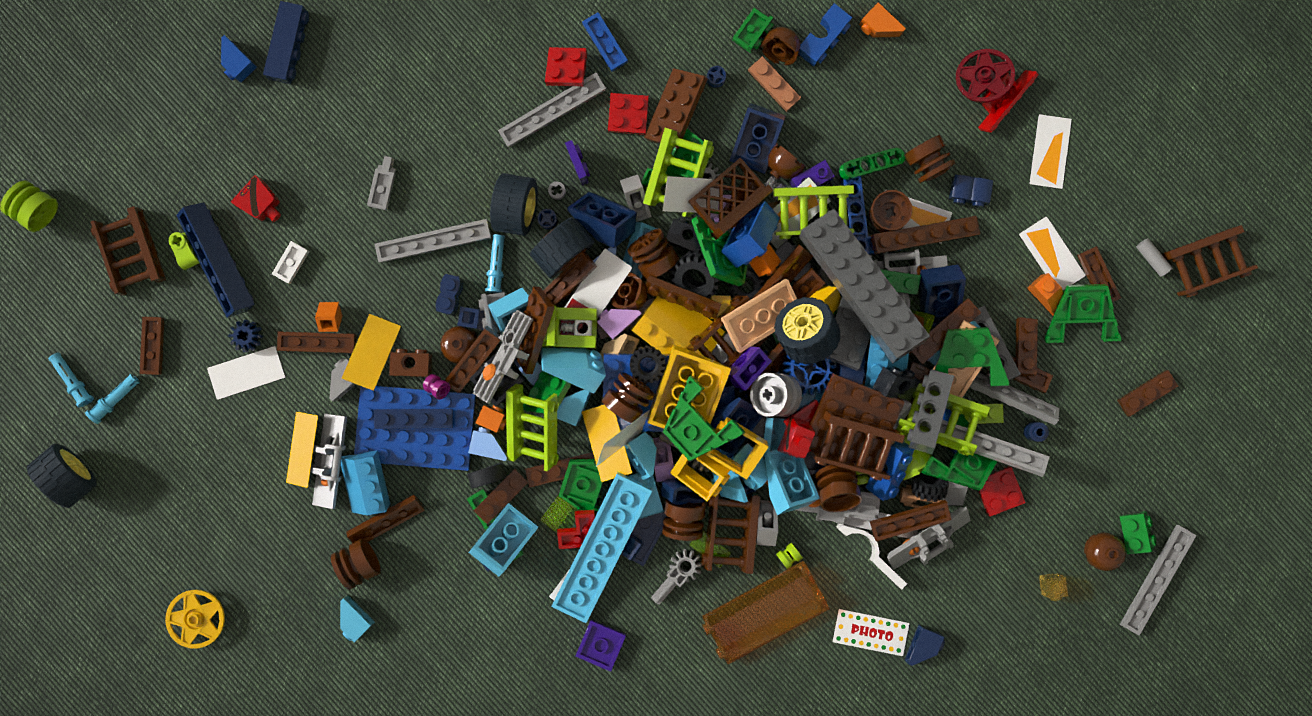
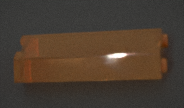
M802 561L703 615L702 618L705 624L702 626L706 634H711L718 646L715 650L719 658H724L727 664H730L830 608L805 562Z

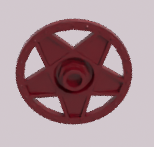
M981 49L970 53L960 62L956 71V84L961 94L967 99L978 103L993 102L1002 98L1009 92L1015 80V68L1011 59L1004 53L994 49ZM989 54L998 56L1004 61L993 63ZM978 56L976 66L963 67L969 60ZM1011 71L1009 83L1005 87L1000 78ZM960 78L971 82L968 92L963 88ZM985 90L996 94L991 97H979Z

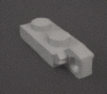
M384 156L383 164L378 165V168L375 169L367 203L369 207L388 210L396 176V169L393 168L394 159L392 157Z

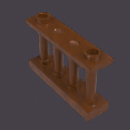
M135 206L127 208L129 214L127 218L103 226V223L95 220L90 221L92 225L91 233L97 240L110 278L109 286L118 295H126V286L148 278L158 283L166 281L143 210ZM128 225L133 226L135 232L133 236L109 243L106 233ZM136 242L139 244L141 249L139 254L115 261L112 251ZM142 260L145 262L147 267L145 272L125 279L121 278L118 269Z
M1242 225L1162 253L1166 260L1172 259L1176 263L1185 286V290L1177 292L1178 296L1186 295L1188 298L1197 295V290L1238 275L1240 278L1252 274V270L1258 268L1257 265L1247 267L1237 242V235L1244 232ZM1224 239L1226 242H1229L1239 270L1231 273L1227 269L1219 248V241ZM1208 246V249L1211 248L1221 277L1211 280L1201 254L1203 247ZM1189 252L1190 255H1193L1203 283L1193 286L1183 260L1185 258L1184 254Z
M748 296L734 297L730 301L731 305L700 335H696L690 340V345L687 349L691 351L699 350L703 356L718 362L704 345L712 336L728 355V360L723 365L731 367L743 352L734 351L717 330L723 325L721 320L723 316L745 304L750 298ZM772 334L751 347H760Z
M826 410L823 418L830 427L821 453L811 452L812 457L816 460L815 462L823 466L831 464L865 473L879 481L882 478L890 480L891 476L883 469L892 444H895V441L903 443L905 435L897 429ZM842 426L847 428L848 433L840 456L837 458L828 454L837 428L839 429ZM860 431L865 433L866 439L858 462L848 461L847 458L853 440ZM878 436L884 438L885 442L877 465L874 468L865 464L873 441Z
M719 494L716 498L712 495L708 500L709 514L705 553L702 554L701 563L704 565L703 568L707 571H712V564L736 565L741 568L742 572L753 574L760 496L748 494V502L745 503L719 498ZM718 506L744 508L746 510V518L717 517ZM716 525L743 527L744 537L741 539L715 537ZM714 544L741 546L743 549L742 556L739 558L713 556Z

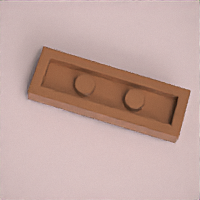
M763 56L748 69V72L786 112L801 99L796 91Z

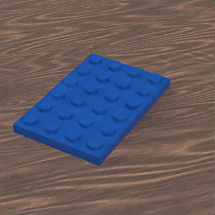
M360 386L354 454L378 450L382 464L469 471L471 454L468 452L473 434L476 395L449 392L445 398L439 400L432 393L420 389L376 386L374 390H370ZM374 409H453V428L374 429Z

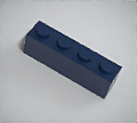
M280 1L263 75L269 80L291 85L292 79H295V66L301 55L299 49L305 38L304 28L305 24H308L309 13L302 5Z

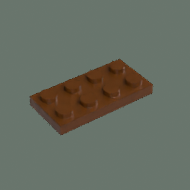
M673 68L644 138L647 141L660 144L664 129L668 128L678 131V138L683 139L708 79L703 75Z
M533 286L532 292L528 296L526 311L523 312L533 318V321L519 346V349L529 354L527 360L516 357L525 374H533L555 308L542 288Z

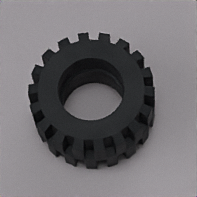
M700 249L690 250L687 254L685 253L672 270L673 276L671 280L675 282V286L708 299L716 293L722 283V280L711 277ZM689 269L701 271L706 277V282H699L693 279Z

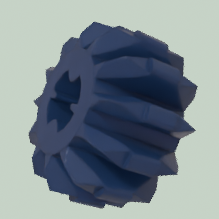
M244 320L243 323L237 321V327H231L234 333L228 335L233 338L230 344L236 345L235 349H242L243 352H248L249 349L251 351L256 350L255 345H261L258 338H263V335L258 334L262 330L261 327H256L257 323H250L249 320Z

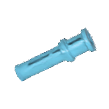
M493 235L490 270L487 272L488 284L487 288H485V292L488 293L502 292L501 280L504 274L501 269L504 235ZM497 246H498V257H497V262H496V254H497Z
M55 353L48 358L67 385V392L74 397L78 408L86 406L94 400V397L89 395L84 388L85 384L78 381L60 353ZM60 366H62V367L64 368V370H65L66 373L68 374V377L66 376V374L64 373V371L62 370V368H61Z
M130 374L108 396L99 399L98 404L91 410H87L85 412L86 416L94 423L99 424L108 412L111 413L113 411V406L140 383L139 379Z

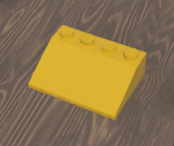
M656 296L630 330L651 347L659 349L662 354H670L673 345L687 349L690 345V340L694 336L700 335L712 321L699 312L687 310L681 305L670 303L666 299ZM721 328L717 330L721 336L725 333ZM711 336L704 345L712 352L717 342ZM699 350L693 351V352H696V353L702 355Z
M673 345L666 369L652 402L647 423L665 428L673 409H675L679 401V396L687 384L688 377L693 376L705 389L691 404L711 424L731 368L691 350Z

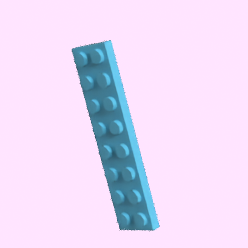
M617 472L551 607L587 623L653 488Z

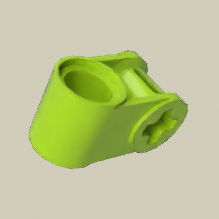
M175 232L169 237V245L174 252L178 265L183 270H187L199 264L200 262L189 240L186 239V234Z

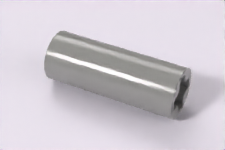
M1149 238L1136 246L1160 277L1172 269V266Z

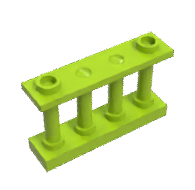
M665 128L643 204L656 206L659 202L664 203L665 195H662L660 191L662 184L667 182L666 170L670 164L694 171L693 178H703L708 159L714 151L713 142L704 139L703 145L678 138V131ZM680 146L700 152L698 163L695 164L673 157L671 154L673 147ZM683 212L682 216L691 217L695 212Z
M854 185L773 188L774 196H778V200H780L781 231H774V234L779 236V239H791V235H800L801 230L808 226L809 195H817L820 217L827 213V198H829V194H837V198H839V216L847 225V197H849V194L854 193ZM790 196H798V199H800V230H789L788 200H790ZM849 228L850 231H851L852 233H854V229H853V228Z
M920 383L912 396L914 400L907 419L900 418L897 429L908 435L910 429L914 430L913 415L920 407L917 404L919 394H924L925 387ZM935 390L930 391L933 396L939 395ZM949 394L946 409L951 410L952 413L945 433L939 432L936 443L958 450L960 454L973 456L977 445L971 443L978 422H985L990 407ZM959 414L971 418L964 440L952 437ZM926 426L919 427L923 432L930 431Z
M515 384L506 391L507 460L514 462L523 454L544 460V471H549L557 464L559 459L557 454V411L559 408L557 394L553 393L545 401L524 396L523 385ZM523 403L543 408L544 418L524 413ZM523 421L544 426V435L525 430L523 428ZM524 438L544 443V452L525 447Z

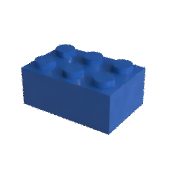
M766 201L750 210L741 218L736 227H733L721 252L736 268L742 264L747 265L756 256L761 257L766 253L768 243L772 240V235L778 228L777 224L780 217Z

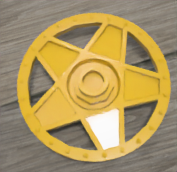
M189 590L179 594L170 603L166 612V627L172 639L181 646L195 649L202 648L214 642L221 634L225 623L224 609L220 601L213 594L204 590ZM195 594L203 595L212 602L201 605ZM184 597L183 610L172 612L176 603ZM217 611L219 612L220 620L218 629L210 620ZM172 624L182 627L181 639L174 632ZM198 634L210 638L203 643H192Z

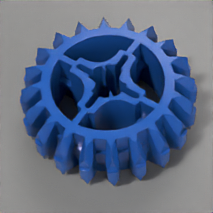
M786 355V358L790 362H783V365L788 367V369L783 370V373H789L790 376L798 381L802 388V395H806L807 390H809L810 396L814 395V389L820 394V386L824 390L826 389L827 384L825 382L828 383L830 380L829 376L831 377L832 373H834L830 369L836 368V365L829 364L832 360L825 358L822 361L824 369L818 367L816 363H811V368L814 371L808 375L803 367H807L809 364L795 363V360L789 358L788 355ZM794 369L803 374V383L797 379ZM813 375H823L819 383L809 385Z

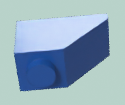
M225 35L221 37V65L226 69L224 73L232 81L236 79L241 83L257 66Z

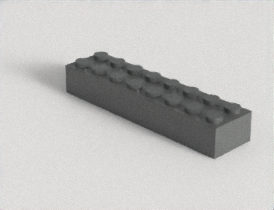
M832 209L801 230L799 237L892 363H895L926 342L930 335L835 209Z

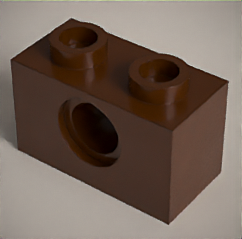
M396 349V352H390V376L428 377L432 374V354L427 353V350L415 349V353H408V349ZM412 357L415 360V365L409 368L407 360Z

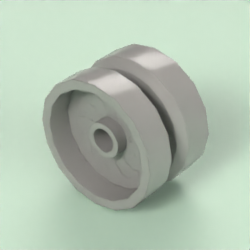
M764 373L753 382L750 390V399L754 409L763 416L787 417L799 408L802 400V390L798 381L788 374Z

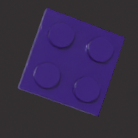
M572 140L565 142L581 185L589 183L587 177H590L586 163H581L580 161L583 157L578 144L574 145Z
M591 619L575 656L611 672L626 634Z

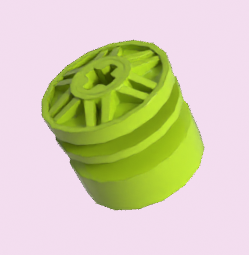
M26 180L14 184L6 192L0 204V210L3 214L9 216L14 221H18L21 226L31 232H37L46 227L58 209V202L55 198L42 192L40 188Z

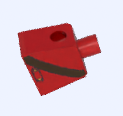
M256 175L231 201L232 204L260 221L268 217L272 222H275L281 216V213L275 209L280 203L279 199L264 180Z
M791 416L777 451L795 458H805L815 436V431L811 424Z

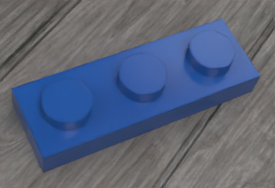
M598 12L582 21L584 28L611 72L628 63L627 58Z

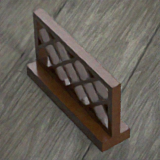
M739 158L690 199L688 203L713 231L711 235L717 240L768 196L773 189L769 184L765 187L747 164ZM737 165L744 171V176L735 174V167ZM723 177L731 178V186L723 185ZM736 179L744 180V188L736 187ZM748 181L753 182L758 189L756 191L749 190ZM710 188L719 189V197L710 196ZM723 190L731 191V199L723 198ZM736 192L744 193V201L736 200ZM698 198L706 199V208L700 207L696 200ZM710 200L719 201V210L710 209ZM723 202L731 203V212L723 211ZM710 213L719 214V222L717 224L710 218Z

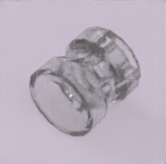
M773 175L764 184L765 187L769 184L772 189L787 188L783 183L780 184ZM772 191L769 195L776 202L778 196H774V191Z

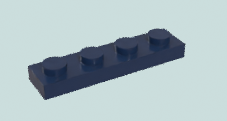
M374 409V429L453 428V409Z

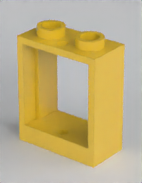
M726 417L724 422L721 420L715 430L719 432L732 419ZM738 424L746 432L743 436L756 443L742 465L715 449L706 453V455L743 478L748 479L769 446L765 439Z
M682 454L670 473L707 502L712 495L716 498L722 490L720 485L724 486L731 477L728 474L730 469L706 454L696 458V460L719 476L713 485L687 465L689 460Z

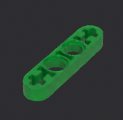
M892 148L849 160L840 166L839 173L843 179L851 180L890 169L905 161V153L900 148ZM897 156V159L890 160V157ZM877 157L883 160V166L877 163ZM862 161L867 163V171L862 168ZM855 167V170L853 172L847 171V168L851 169Z

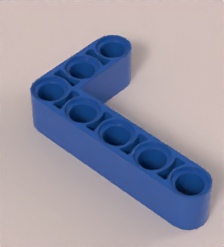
M840 175L841 186L854 185L857 191L855 195L849 194V197H847L848 228H852L853 224L861 226V232L857 233L854 231L853 235L863 245L869 255H874L871 237L868 236L861 177L845 180ZM851 205L858 207L859 212L857 214L851 212ZM901 250L891 251V252H888V253H894V252H898V251H901Z

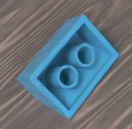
M871 335L865 385L873 388L883 367L892 368V366H895L901 370L907 369L909 353L895 363H892Z
M378 450L341 457V469L352 513L372 515L386 512L391 504Z

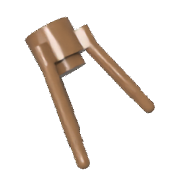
M906 485V488H901L900 502L904 503V506L918 508L921 506L914 504L917 500L929 502L926 498L921 500V496L916 497L912 493V485Z

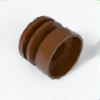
M940 134L918 145L904 155L910 166L919 163L920 167L914 172L915 175L924 172L925 175L918 179L919 183L941 176L956 164L954 159L945 163L944 159L951 155L950 152L940 154L939 151L946 146Z
M886 190L880 193L872 202L869 210V220L872 226L882 233L900 230L911 218L912 204L903 192ZM889 209L893 210L892 214L894 216L891 215L888 218L886 216L887 213L885 212V210L889 211Z
M654 229L645 233L627 249L628 254L633 257V261L639 263L638 269L645 279H648L649 275L655 278L671 269L679 259L674 248L671 245H667L668 239L664 237L662 229Z
M620 372L618 375L619 380H615L613 383L618 391L609 389L602 402L614 414L632 423L643 414V410L639 405L648 407V400H652L655 394L645 383L639 382L638 378L625 372Z
M828 465L815 474L817 489L820 491V504L823 510L828 512H844L857 507L862 502L856 471Z
M666 499L664 514L668 517L663 519L662 533L666 537L676 540L694 541L701 539L704 524L700 520L705 517V502H688L683 505H675Z
M364 538L350 544L349 550L342 548L340 552L337 551L331 554L334 572L342 585L348 590L362 584L363 578L370 580L381 574L379 560L371 545Z

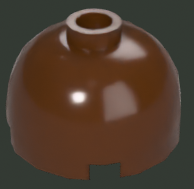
M777 27L769 31L761 47L763 46L762 52L770 61L779 64V61L785 62L784 65H790L797 60L801 43L798 35L793 30L786 27Z
M776 143L768 155V165L772 169L770 173L778 180L781 177L791 180L801 174L806 168L802 162L799 163L795 156L782 146H779L778 143Z
M629 272L611 298L612 305L617 309L623 310L640 309L645 304L648 294L644 281L636 274Z
M455 326L444 333L440 342L444 357L450 362L458 364L477 339V335L467 327Z
M1100 532L1090 536L1086 541L1084 554H1086L1087 562L1095 569L1113 571L1119 568L1125 561L1126 547L1122 540L1115 535Z

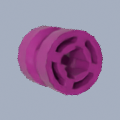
M431 374L425 379L423 389L441 400L448 395L450 384L445 380H441L436 374Z

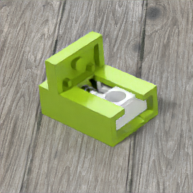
M554 306L555 308L542 347L596 349L597 309L559 308ZM560 320L575 321L574 324H561L560 329ZM581 323L588 325V331L584 334L579 333L577 329ZM563 330L564 333L574 332V335H560Z

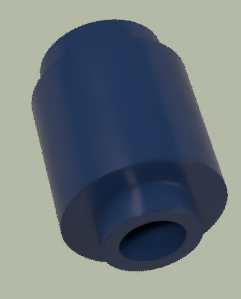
M1030 422L1024 428V435L1030 441L1042 442L1049 434L1047 426L1040 422Z

